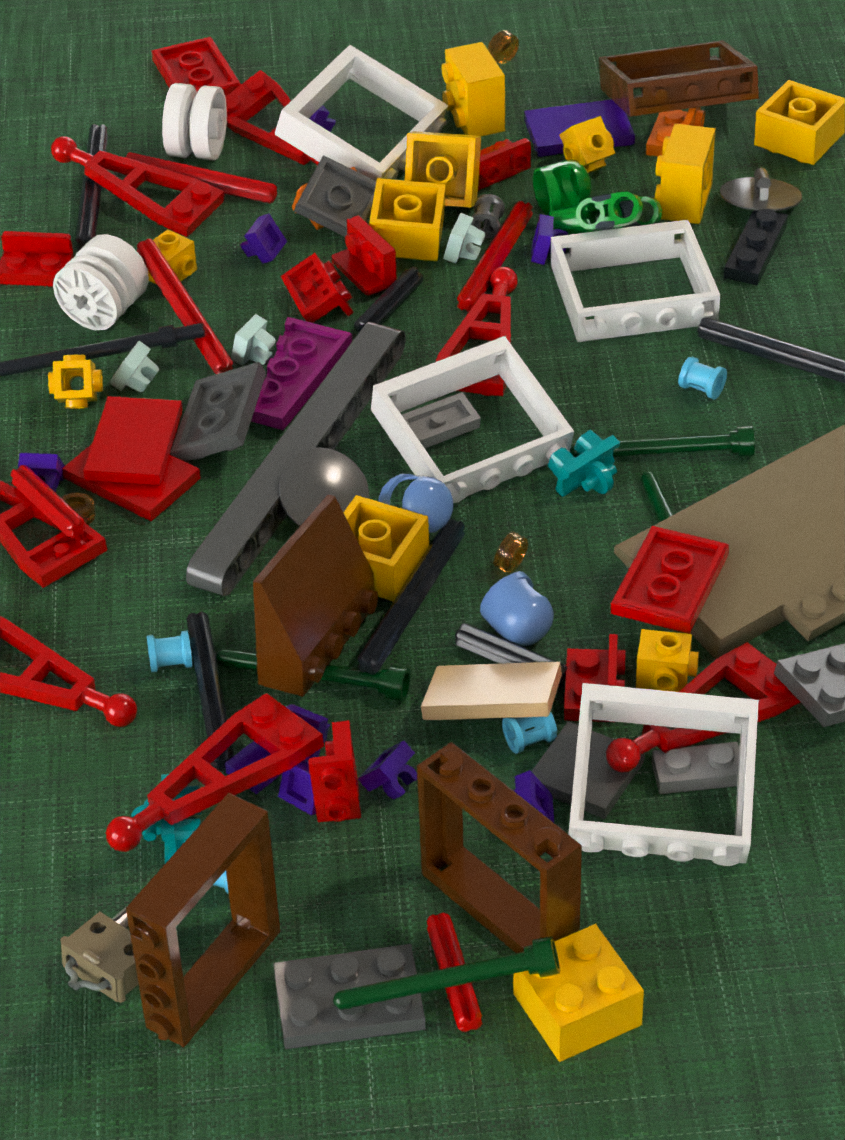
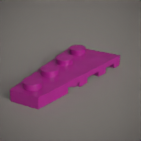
M287 317L284 324V334L279 336L276 343L277 351L275 356L270 358L267 365V375L264 379L251 422L284 430L352 343V334L350 332Z

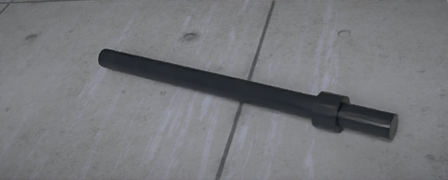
M203 323L177 328L174 325L159 327V331L2 361L0 362V377L53 367V361H63V356L86 355V360L131 352L138 341H141L149 348L161 345L163 349L178 346V342L206 337Z

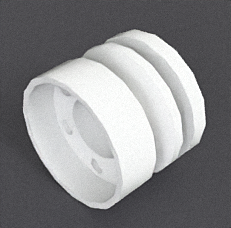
M108 234L96 235L55 275L53 281L54 296L62 310L81 326L95 331L106 330L146 291L149 283L148 269L142 257L130 244Z

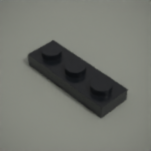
M769 209L753 210L724 267V278L758 285L787 227L788 215Z

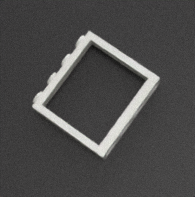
M349 45L282 109L275 135L320 162L324 155L346 167H355L357 172L377 181V178L396 180L398 172L400 170L405 171L407 135L379 163L309 118L349 79L418 120L419 123L410 132L440 133L441 129L447 124L444 116L448 105Z
M689 220L551 237V268L577 342L698 327L701 319L704 317L719 321L720 293ZM683 233L681 239L674 240V234ZM562 248H569V253L564 254ZM680 258L695 294L583 308L571 271ZM594 316V319L586 320L585 317Z
M505 336L373 386L371 411L416 476H429L442 481L450 490L453 503L460 502L467 496L481 490L493 489L501 482L516 476L521 477L529 474L534 469L548 464L551 454L561 447L566 448L570 452L574 430ZM499 374L543 437L443 476L400 412Z
M583 683L568 835L582 845V851L600 852L603 849L617 850L631 857L657 854L666 855L669 859L680 862L690 861L693 858L707 859L722 866L746 863L751 846L759 700ZM592 719L740 734L734 835L584 821Z

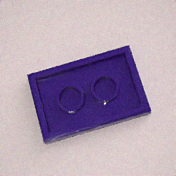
M612 99L524 110V122L539 157L564 154V145L559 134L573 125L601 116L606 130L612 135L614 147L635 144V133L626 112Z

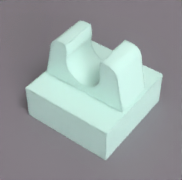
M460 213L451 231L443 259L455 264L459 257L471 260L477 259L481 248L472 243L481 246L485 233L472 225L473 217Z
M255 314L235 334L231 354L233 361L242 366L248 360L256 363L260 362L261 365H264L273 356L269 349L275 344L276 340L266 331L267 320Z
M138 341L109 383L120 391L127 385L139 392H144L159 371L158 366L147 357L151 349L141 341Z

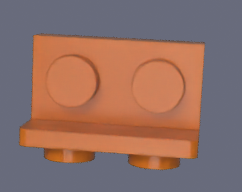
M700 107L689 108L688 112L682 110L660 112L646 143V155L662 156L665 136H671L675 123L703 127L705 111L700 110Z

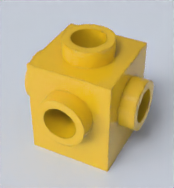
M601 116L573 125L559 134L564 145L563 152L566 160H575L581 163L588 173L605 167V160L616 154L613 148L614 141L612 135L606 130Z
M168 229L153 240L180 281H183L197 270L194 241ZM148 271L149 281L156 284Z
M86 355L63 356V361H53V372H48L49 393L54 394V399L58 402L65 403L66 409L88 408V402L97 401V392L103 391L101 369L96 370L95 364L91 360H86ZM76 377H81L84 380V386L80 390H74L71 386L73 379Z
M641 629L637 655L636 688L679 692L688 684V676L696 677L699 652L691 651L692 634Z

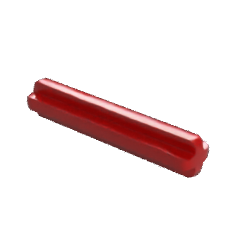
M21 465L18 469L11 471L12 484L69 538H75L78 534L85 532L84 519L28 466Z
M445 912L438 915H430L426 921L428 925L427 931L439 970L465 964L451 917ZM472 983L445 988L457 1028L462 1032L480 1028L482 1025V1014Z

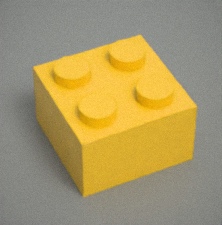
M478 42L445 49V63H442L441 68L443 79L446 82V91H443L442 99L448 105L447 111L450 110L453 114L456 127H461L465 135L486 136L504 132L505 75L484 43Z
M788 80L756 111L754 145L767 149L769 152L779 153L796 159L801 163L814 165L845 133V98Z
M675 123L671 136H665L662 156L659 155L657 158L655 171L656 176L661 177V184H657L654 197L662 208L661 219L671 221L689 220L690 223L700 224L712 187L716 128Z
M419 131L407 133L405 181L446 184L445 206L473 207L478 194L481 136Z
M377 178L369 225L395 249L396 258L438 261L444 221L446 184Z
M356 495L343 513L374 573V590L377 591L378 597L394 602L429 548L428 516Z
M596 924L554 941L559 958L560 974L542 978L539 976V973L530 975L529 971L513 974L514 996L559 1062L642 1025L644 990Z

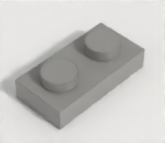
M463 392L402 414L424 448L480 428L481 418Z
M738 742L683 747L670 750L667 753H664L662 750L652 751V767L659 794L737 786Z

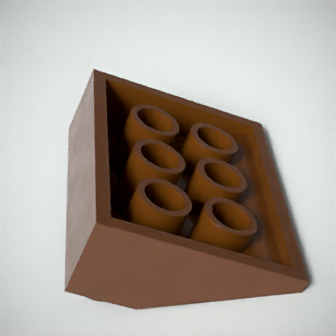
M328 494L253 580L258 685L304 697L312 685L321 680L326 666L333 659L339 657L342 647L351 636L354 637L357 634L360 624L368 614L371 615L375 611L377 606L378 593L374 590V573L336 497Z

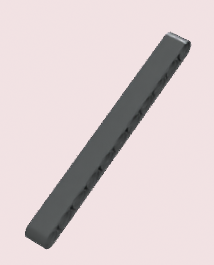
M367 322L193 554L186 572L188 585L222 596H228L287 516L279 495V481L284 467L292 457L304 450L311 448L334 450L372 398L373 386L382 383L402 356L406 343L404 330L374 322Z

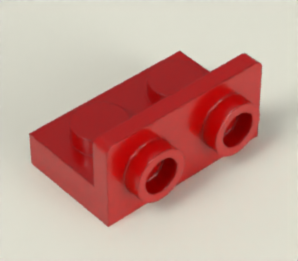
M527 138L514 143L505 139L480 150L478 190L530 169L531 142Z
M359 215L347 219V235L345 236L347 249L333 254L332 263L365 295L378 293L388 288L397 279L395 249Z
M4 231L1 236L3 254L0 260V284L53 287L55 275L68 261L74 258L71 236L65 233Z
M313 253L280 276L301 315L307 322H315L338 305L347 316L354 313L348 303L353 297L341 280L336 283L341 278L339 273L329 260L323 263L316 253Z
M609 634V650L567 648L566 666L568 669L565 680L564 720L579 721L583 683L625 687V680H616V675H625L626 650L617 649L618 634ZM592 719L593 722H614V721H604V720H593V719Z
M349 720L332 722L333 740L325 741L326 756L312 757L308 760L318 822H340L361 818L358 776Z

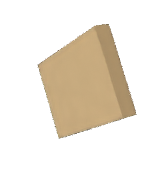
M560 662L437 666L421 705L423 720L548 717L562 676Z

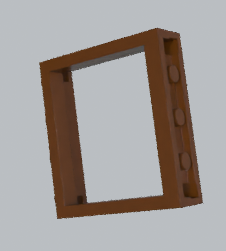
M724 40L599 57L601 90L630 117L759 99L757 65ZM719 47V57L716 55L710 56V48ZM641 87L642 95L635 96L633 88Z
M452 742L418 764L417 780L422 875L515 953L524 952V946L532 945V940L552 936L554 941H557L580 931L582 845ZM462 809L540 871V909L463 846ZM545 852L553 858L548 863L540 857ZM449 865V866H448L446 869H444L443 871H440V870H439V868H441L442 866L445 867V866Z
M230 793L223 798L126 907L145 1025L147 1029L158 1034V1039H168L185 1047L280 933L268 811ZM226 870L232 920L183 977L176 927Z

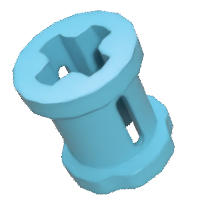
M688 357L681 368L678 384L679 387L684 389L691 387L705 392L708 398L715 400L724 388L727 370L720 366L715 369L699 363L698 358Z
M188 630L181 631L180 636L155 639L153 635L146 636L151 673L157 672L158 668L163 666L184 664L186 668L192 667Z
M551 712L548 717L503 718L502 720L504 737L509 748L515 754L523 752L525 746L542 740L550 743L557 737V727Z

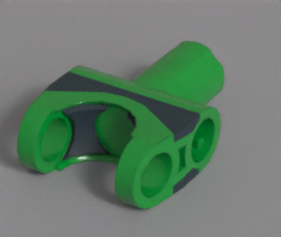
M617 192L584 199L578 206L552 211L551 216L554 217L553 230L561 229L567 231L568 235L657 224L662 217V208L660 203L652 197H638L631 192ZM650 203L654 209L653 217L649 221L643 222L640 219L643 204Z

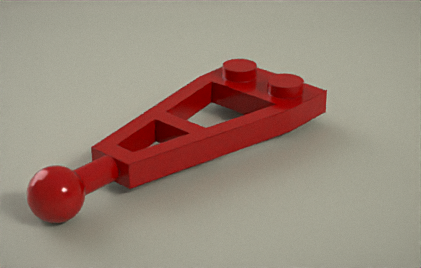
M259 70L225 96L227 106L226 126L229 129L302 165L307 164L311 160L318 166V161L276 136V128L271 132H267L246 122L275 99L282 108L291 102L281 86L266 73Z
M67 136L56 138L51 145V154L56 161L60 163L74 161L85 166V175L157 224L185 237H188L224 202L223 190L190 176L101 150L93 156L78 149L76 142ZM106 169L127 176L123 180H121L109 171H107ZM144 181L181 191V193L163 208L136 189Z
M499 267L492 272L490 276V286L493 289L492 294H482L439 352L436 362L459 354L470 338L493 341L505 336L511 344V297L506 296V294L513 292L517 287L518 278L514 270L509 267ZM488 312L501 314L500 323L483 322L482 320ZM498 374L457 391L503 397L507 385Z
M0 480V500L13 506L0 514V542L20 570L42 588L107 551L106 539L84 522L86 530L83 534H78L75 538H69L65 533L61 532L27 552L11 530L34 517L57 529L59 528L20 490Z
M0 616V639L2 638L34 660L19 677L0 672V693L77 711L83 704H86L104 712L106 720L116 727H124L134 721L137 715V705L132 697L123 693L114 694L110 697L96 691L93 677L9 620ZM51 671L73 687L66 689L42 683L41 681Z
M748 642L717 658L679 691L682 693L704 695L725 677L750 698L759 700L757 722L775 717L800 703L774 674L777 664ZM643 724L642 735L633 740L629 738L613 740L606 749V760L613 770L629 772L638 765L642 754L655 747L667 753L670 750L681 749L727 732L686 728L669 730L665 726Z
M265 693L233 714L147 794L149 803L147 808L133 817L119 816L114 818L106 828V840L116 851H131L140 843L142 832L161 819L173 825L220 803L228 793L235 796L292 769L324 747L323 734ZM243 733L271 754L227 776L210 765ZM194 779H197L204 785V787L174 801L172 800Z

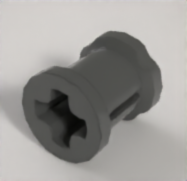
M483 194L476 199L474 205L475 213L471 216L474 218L472 225L485 233L484 239L493 238L500 229L498 220L503 216L505 210L503 201L493 194ZM491 204H493V211L489 212ZM485 221L483 229H481V222Z

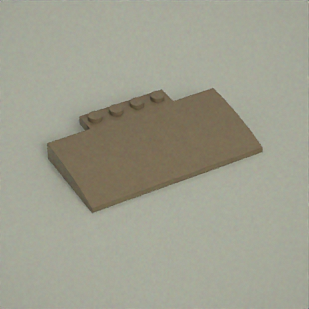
M845 424L654 525L729 544V555L691 631L696 640L715 659L754 639L785 620L807 641L845 621ZM650 528L614 547V554L628 568H630Z

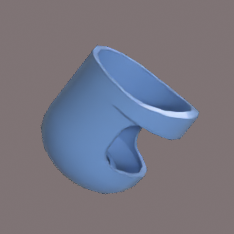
M399 474L391 478L382 487L378 501L390 505L392 492L398 483L414 479L405 490L402 499V509L428 516L429 533H434L443 528L451 518L453 497L447 486L438 479L429 476Z
M521 571L514 572L500 579L485 594L480 605V613L488 624L503 639L522 647L537 643L547 634L553 624L554 612L550 602L545 596H542L533 589L531 579Z

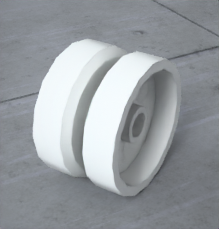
M172 84L167 92L162 119L163 145L166 154L170 157L187 158L193 151L198 159L215 161L219 158L226 133L227 106L224 90L221 87L204 85L197 92L191 84Z

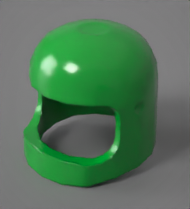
M575 160L561 161L539 167L533 173L535 197L545 215L551 216L554 210L578 206L582 200L591 196L592 185L589 173L581 163Z

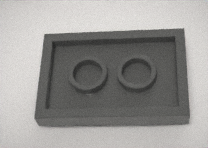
M260 362L195 381L170 452L172 456L182 461L200 460L207 455L225 450L232 451L243 446L266 376V371Z
M845 643L778 660L774 671L776 677L823 727L845 721Z
M411 944L273 963L285 1049L426 1030L421 993L345 1010L336 1008L333 1003V997L338 991L416 975Z

